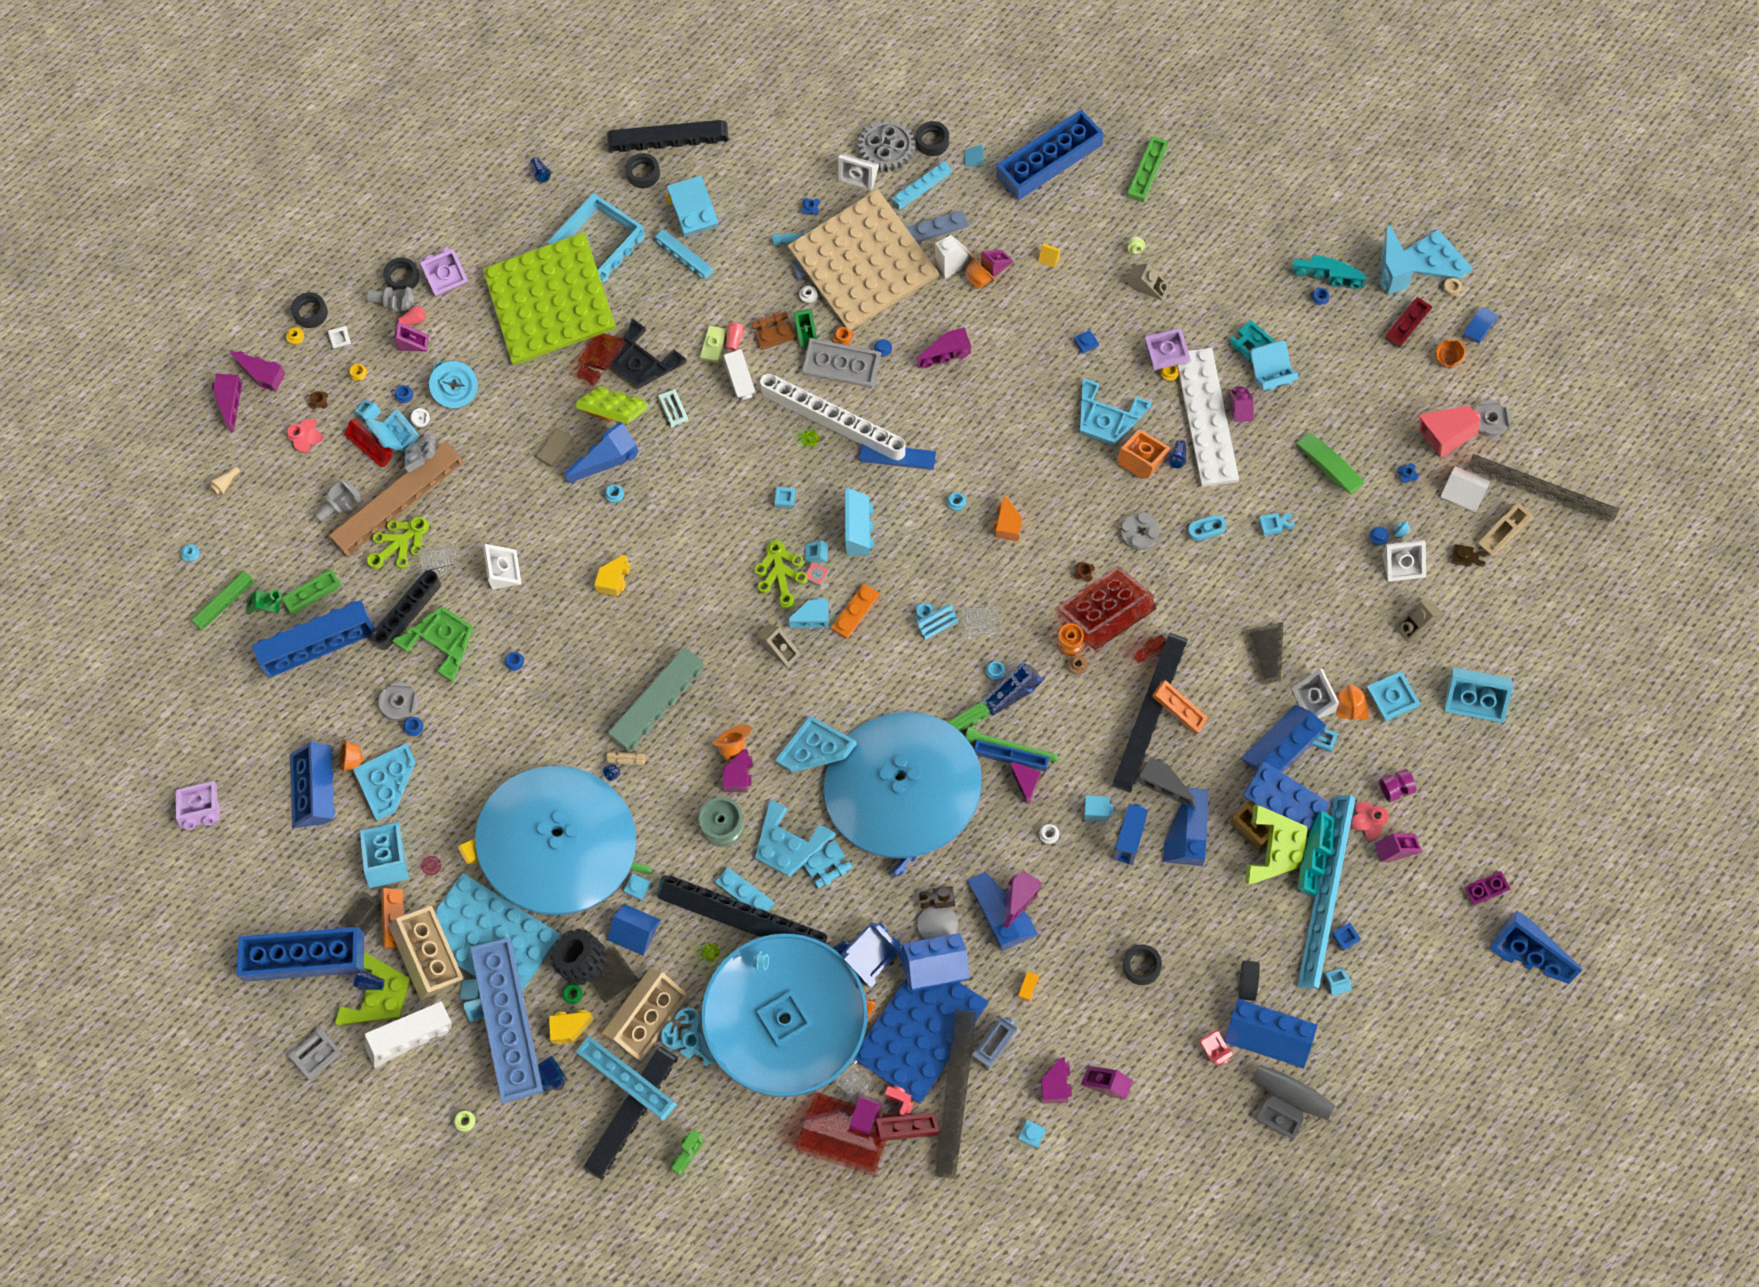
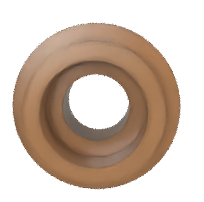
M1074 656L1069 660L1068 667L1073 674L1080 675L1086 672L1088 662L1082 656ZM1080 662L1082 665L1077 667L1075 663Z

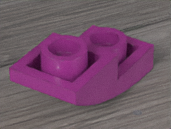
M1501 871L1464 887L1474 906L1511 890Z

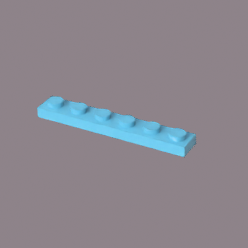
M588 1036L576 1050L582 1058L663 1121L677 1105L592 1037Z

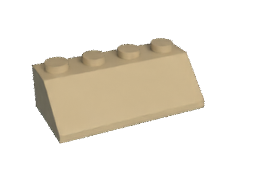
M432 906L398 917L389 925V929L420 999L436 994L464 979Z
M650 967L602 1034L641 1062L662 1033V1030L686 1000L688 994L663 972Z

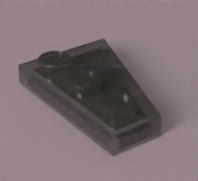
M1283 622L1246 630L1245 633L1261 685L1281 681Z

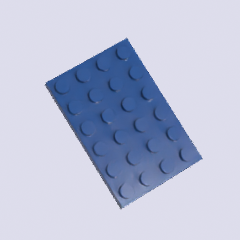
M906 978L863 1040L854 1060L892 1086L904 1089L906 1094L911 1095L914 1101L921 1104L989 1004V1001L960 982L911 991Z

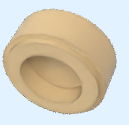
M1456 278L1447 279L1443 285V291L1448 296H1457L1462 289L1461 282Z

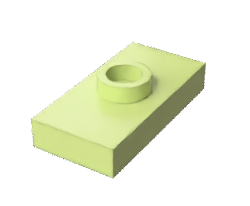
M709 326L700 360L714 363L719 362L727 329Z

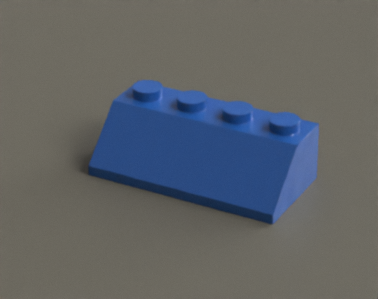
M1295 704L1241 759L1255 772L1261 762L1264 761L1283 773L1325 732L1326 724L1313 712Z
M309 742L290 754L292 828L323 825L334 819V773L332 771L333 754L331 745Z
M1237 999L1224 1042L1304 1069L1318 1024Z

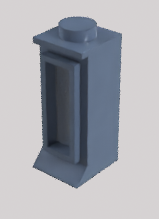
M1000 1015L995 1025L972 1054V1060L980 1061L986 1066L985 1069L989 1071L1017 1033L1018 1027L1015 1026L1016 1022L1009 1017L1004 1018Z

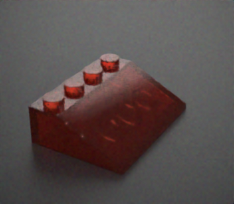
M1119 566L1057 607L1069 623L1077 624L1081 627L1084 634L1083 641L1094 651L1157 609L1152 593Z
M816 1092L795 1148L798 1153L876 1177L887 1141H878L874 1124L868 1135L849 1128L856 1104ZM879 1112L876 1119L895 1116Z

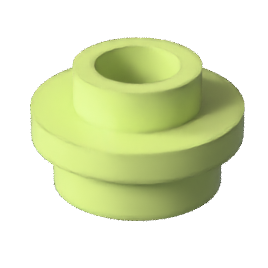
M1133 237L1128 241L1127 249L1131 254H1138L1145 248V242L1139 237Z
M461 1111L456 1115L454 1124L459 1131H470L475 1125V1116L470 1111ZM464 1118L469 1119V1122L466 1125H462L461 1123L462 1119Z

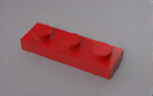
M356 419L350 420L344 436L380 467L387 466L393 451L388 447H383L378 442L379 439Z

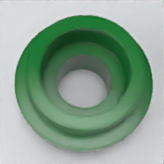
M567 985L562 993L563 999L568 1004L579 1003L583 997L582 988L579 985ZM571 991H576L577 993L574 998H570Z

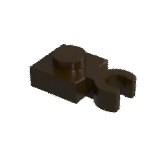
M1454 544L1451 563L1471 567L1472 562H1474L1476 565L1483 567L1486 562L1480 561L1479 557H1486L1487 552L1479 551L1475 553L1473 552L1474 547Z
M953 886L933 888V893L926 891L919 893L921 908H928L931 905H935V909L955 907Z

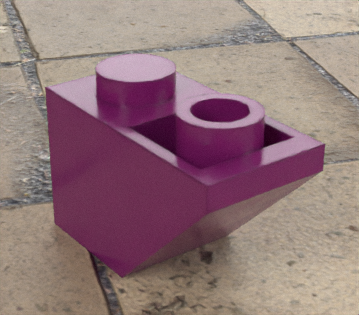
M1243 386L1230 389L1229 397L1234 421H1254L1253 397L1248 389Z
M748 749L742 750L723 768L724 792H748V786H752V775H749V768L753 767V757L749 756Z
M1061 1057L1041 1080L1043 1104L1068 1103V1097H1072L1071 1084H1067V1076H1070V1065L1065 1063V1057Z

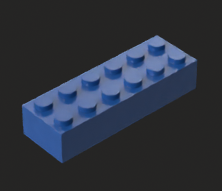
M1081 109L998 163L996 166V177L1019 201L1102 146L1104 133Z
M353 601L343 608L331 610L326 615L314 617L307 623L297 624L290 630L278 632L271 638L261 639L252 645L260 667L267 677L271 678L372 636L375 627L362 601Z
M358 927L238 936L237 976L244 982L364 973L365 933Z

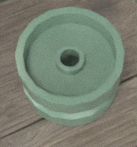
M725 797L713 798L706 802L700 810L699 824L702 834L712 845L718 847L731 846L743 835L745 825L742 811L732 799Z

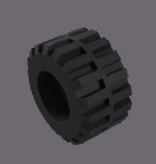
M585 929L570 930L567 935L563 934L562 938L556 941V946L552 948L553 954L550 955L552 967L570 984L585 985L587 981L590 983L594 977L597 978L600 975L599 972L600 970L603 971V964L607 961L605 958L607 951L604 950V945Z

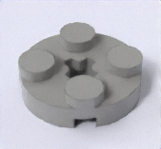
M1495 400L1483 401L1476 407L1475 410L1481 417L1479 434L1497 437L1507 431L1511 423V413L1507 407L1504 408L1500 405V402ZM1489 415H1492L1496 420L1494 422L1489 421Z
M1148 513L1134 514L1123 522L1121 536L1128 547L1147 550L1153 547L1159 538V525ZM1138 528L1145 530L1143 536L1136 534Z
M402 682L393 683L390 685L391 687L381 692L379 707L388 719L404 721L411 718L417 711L419 698L409 684ZM401 698L403 703L397 706L394 701H398Z

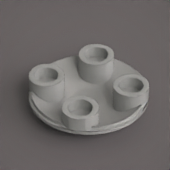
M931 905L922 911L918 919V930L924 939L956 934L958 929L957 916L949 907L935 909V905Z

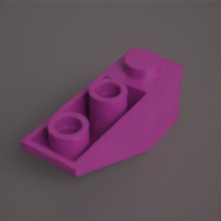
M965 327L946 332L917 357L918 368H929L935 363H947L951 359L957 357L963 359L971 354V344Z
M241 351L230 352L234 361L259 387L277 391L285 375L279 363L274 361L268 362L258 356L254 358Z

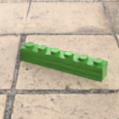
M245 571L240 573L234 581H231L225 589L220 591L217 597H214L208 605L204 606L202 611L194 615L193 623L201 630H204L255 582L253 578Z
M982 701L947 723L963 733L968 730L970 725L975 726L980 719L985 720L988 718L989 709Z

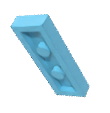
M729 867L726 868L715 882L716 885L736 900L769 912L775 904L774 901Z

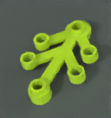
M416 517L411 522H397L395 520L388 522L387 527L390 532H397L399 529L408 530L404 534L375 533L373 540L376 544H382L383 542L393 543L380 554H370L367 557L369 567L374 570L380 569L383 566V561L400 548L396 564L400 569L407 568L409 564L407 560L408 543L413 536L414 546L411 548V553L415 557H420L423 554L421 547L422 536L429 529V523L423 517ZM392 524L397 525L394 529L390 528ZM419 524L423 525V527L420 529L416 528ZM382 536V539L377 541L376 537ZM415 549H420L419 553H414ZM375 560H379L378 564L373 565ZM400 561H406L404 565H399Z
M774 540L767 545L766 551L768 555L761 564L755 566L757 576L763 577L766 575L769 565L773 560L775 561V567L766 580L758 584V588L761 593H768L771 585L778 577L781 590L779 603L783 609L788 610L794 607L795 599L792 594H789L785 574L796 580L800 585H804L808 578L804 572H797L784 565L782 558L792 562L794 567L800 568L804 564L802 556L791 554L785 550L783 542ZM774 547H779L777 551H773ZM800 559L801 562L795 563V560ZM764 568L763 572H758V569ZM800 576H804V577H805V578H804L803 580H801V581L798 580V578H799ZM763 585H767L766 589H761ZM785 598H790L788 602H783Z

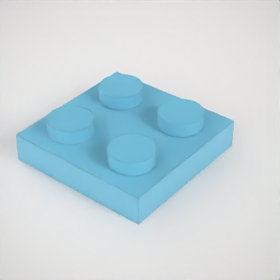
M1402 671L1366 687V691L1384 722L1412 711L1421 705Z

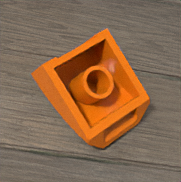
M1139 429L1121 447L1117 459L1121 468H1126L1139 476L1140 479L1149 478L1171 448Z

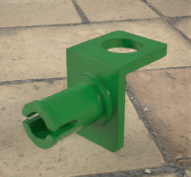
M275 589L271 590L270 593L259 590L254 591L247 597L246 614H251L256 609L279 613L280 599L282 597L280 591H275Z

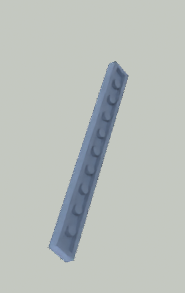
M963 210L906 228L916 242L919 243L968 228L969 224ZM797 261L792 262L797 279L807 278L808 275Z

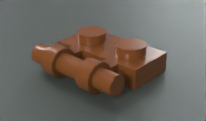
M786 311L775 312L772 316L760 317L757 321L751 322L753 329L761 327V331L755 333L762 350L796 339L791 322H782L783 319L788 318ZM774 322L777 323L776 326H773V327H770V328H767V326H766V325L771 324V323H774Z

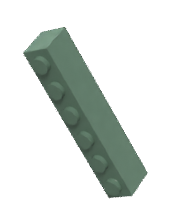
M684 647L609 731L610 739L626 752L636 749L640 744L642 736L644 734L648 735L652 731V725L665 716V710L669 706H674L678 701L680 693L682 691L686 692L691 686L690 682L703 673L704 665L702 660Z

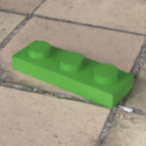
M330 569L282 597V600L290 613L294 615L342 585L333 570Z

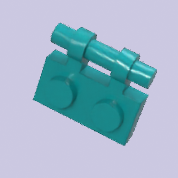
M1252 320L1238 331L1237 335L1241 337L1239 340L1234 336L1229 340V343L1233 345V349L1242 353L1248 362H1252L1251 350L1244 346L1246 343L1254 349L1276 342Z

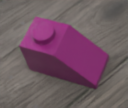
M1392 833L1374 843L1377 849L1376 853L1381 862H1393L1422 853L1415 834Z
M1088 1066L1081 1085L1110 1097L1126 1100L1133 1080L1118 1070Z

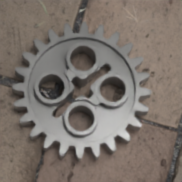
M885 119L882 124L877 120V125L871 123V129L865 127V132H861L858 144L860 157L863 160L879 164L880 172L884 168H887L888 172H890V168L897 171V166L903 169V163L909 164V159H913L916 147L915 136L912 135L911 129L907 130L906 124L901 127L900 121L894 124V119L890 123Z

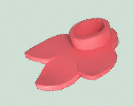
M305 419L299 425L293 424L288 428L287 437L290 441L294 442V447L298 451L309 453L311 445L320 443L324 439L323 435L315 429L317 420Z
M1360 802L1354 805L1358 814L1351 819L1350 828L1364 831L1366 841H1372L1379 837L1382 833V825L1388 821L1389 815L1387 810L1382 806L1374 807L1369 802ZM1377 812L1382 814L1380 819L1374 817Z

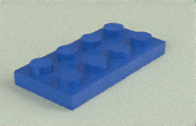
M1264 761L1261 762L1242 794L1243 797L1256 805L1307 826V837L1310 835L1318 812L1323 811L1326 813L1331 804Z

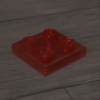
M604 333L595 336L578 361L582 365L605 371L626 342L620 337Z

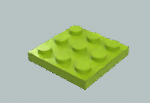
M599 386L579 399L576 403V408L629 424L647 410L648 402H644L639 397H628L623 392H612L607 387Z

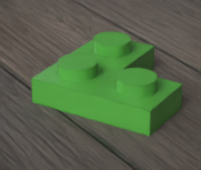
M694 1129L691 1133L688 1132L681 1141L683 1152L681 1155L677 1154L672 1161L673 1167L671 1169L679 1176L682 1175L704 1142L701 1134Z

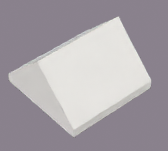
M846 154L839 155L838 180L872 190L879 164Z
M1455 466L1440 498L1476 513L1491 481Z
M1425 540L1387 544L1385 546L1382 556L1388 582L1426 577Z
M484 544L483 550L487 577L492 590L520 585L521 577L516 550Z
M1323 669L1317 670L1291 688L1299 706L1313 712L1318 718L1336 712L1339 702Z

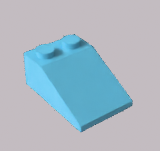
M702 176L667 186L683 237L718 227V220Z
M1391 225L1387 226L1382 243L1381 276L1379 281L1382 290H1386L1389 295L1407 289L1414 271Z
M399 822L361 830L363 866L369 888L408 880V866Z

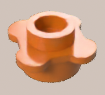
M839 327L836 331V336L833 337V342L849 346L850 339L854 336V333L846 327Z

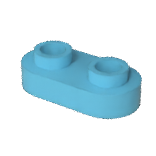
M1218 515L1194 521L1189 526V537L1194 541H1202L1221 535L1225 531L1226 521ZM1216 524L1219 528L1214 529L1212 526ZM1200 530L1201 534H1196L1194 531Z

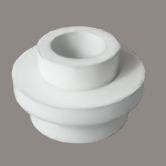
M812 286L803 287L799 293L800 299L805 303H812L818 297L817 290Z
M1044 825L1039 831V837L1045 844H1053L1059 838V830L1054 825ZM1046 832H1052L1053 836L1049 838L1045 834Z

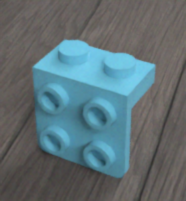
M1284 340L1260 346L1250 351L1257 385L1263 390L1270 391L1279 385H1290L1293 381L1299 379L1298 372L1291 368L1287 344Z
M396 409L384 422L369 418L365 421L369 426L368 430L379 438L378 442L385 448L389 447L396 451L405 452V449L420 437L403 414Z

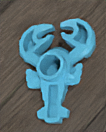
M693 1008L680 1010L676 1014L675 1019L678 1020L680 1017L685 1016L686 1019L681 1020L679 1023L692 1024V1027L684 1028L681 1032V1039L678 1040L677 1026L674 1027V1031L671 1033V1027L674 1023H668L661 1034L663 1044L668 1049L686 1047V1049L680 1051L683 1056L691 1058L695 1053L704 1058L703 1065L713 1064L715 1060L705 1042L703 1027L701 1032H699L700 1023L702 1022L701 1014Z

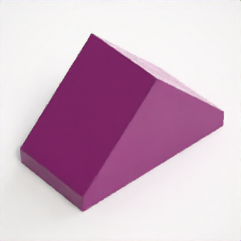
M1003 250L983 251L981 253V266L993 277L1014 262Z
M397 322L394 340L399 351H427L429 335Z
M1015 762L1011 763L1010 770L1028 804L1032 800L1041 772Z
M866 1095L860 1096L849 1128L868 1135L883 1102Z

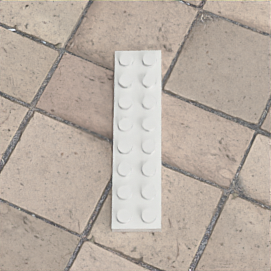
M1212 348L1188 351L1190 362L1178 364L1177 367L1179 369V378L1201 487L1239 482Z

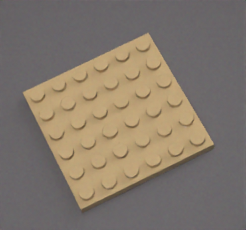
M878 189L788 245V249L844 327L849 330L856 328L939 276L938 270Z

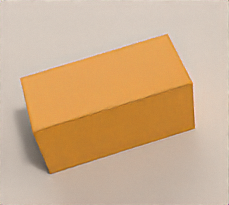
M1027 971L1018 996L1019 999L1026 1000L1027 1002L1031 1001L1039 975Z

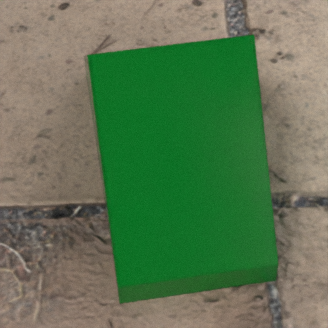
M811 308L793 312L801 348L808 346L810 338L818 339Z

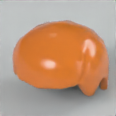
M1449 339L1440 343L1435 351L1436 360L1441 366L1448 368L1460 364L1466 354L1465 346L1459 340Z

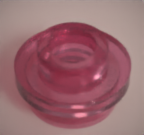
M428 856L421 863L422 871L429 876L436 875L442 866L441 861L436 856ZM433 862L434 866L432 868H428V864Z

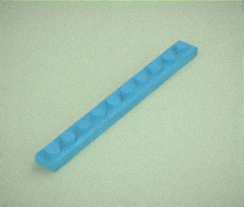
M1351 795L1334 797L1331 817L1335 818L1332 855L1326 856L1325 875L1319 876L1317 895H1315L1297 985L1300 988H1319L1355 798Z

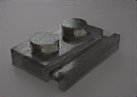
M363 891L339 921V924L344 928L358 927L365 933V937L382 915L381 903Z

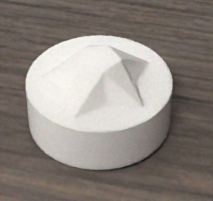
M422 408L415 409L410 417L411 423L418 428L426 426L430 419L429 413Z

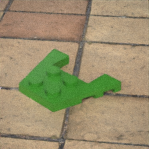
M442 606L424 618L423 622L414 628H409L402 636H397L393 643L408 653L417 640L422 638L449 657L438 669V673L453 683L474 628Z

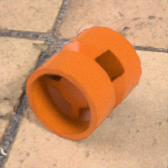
M1073 623L1061 627L1058 634V649L1061 653L1067 656H1074L1082 650L1084 634L1081 627Z

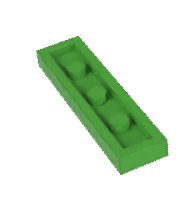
M1154 136L1151 137L1127 197L1145 202L1169 141Z

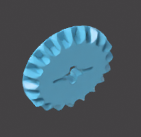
M449 361L439 365L432 372L429 388L436 402L449 409H458L459 407L466 406L476 396L478 381L475 373L469 366L461 362ZM452 381H456V384L459 385V387H455V390H452L451 386L448 385L452 384Z

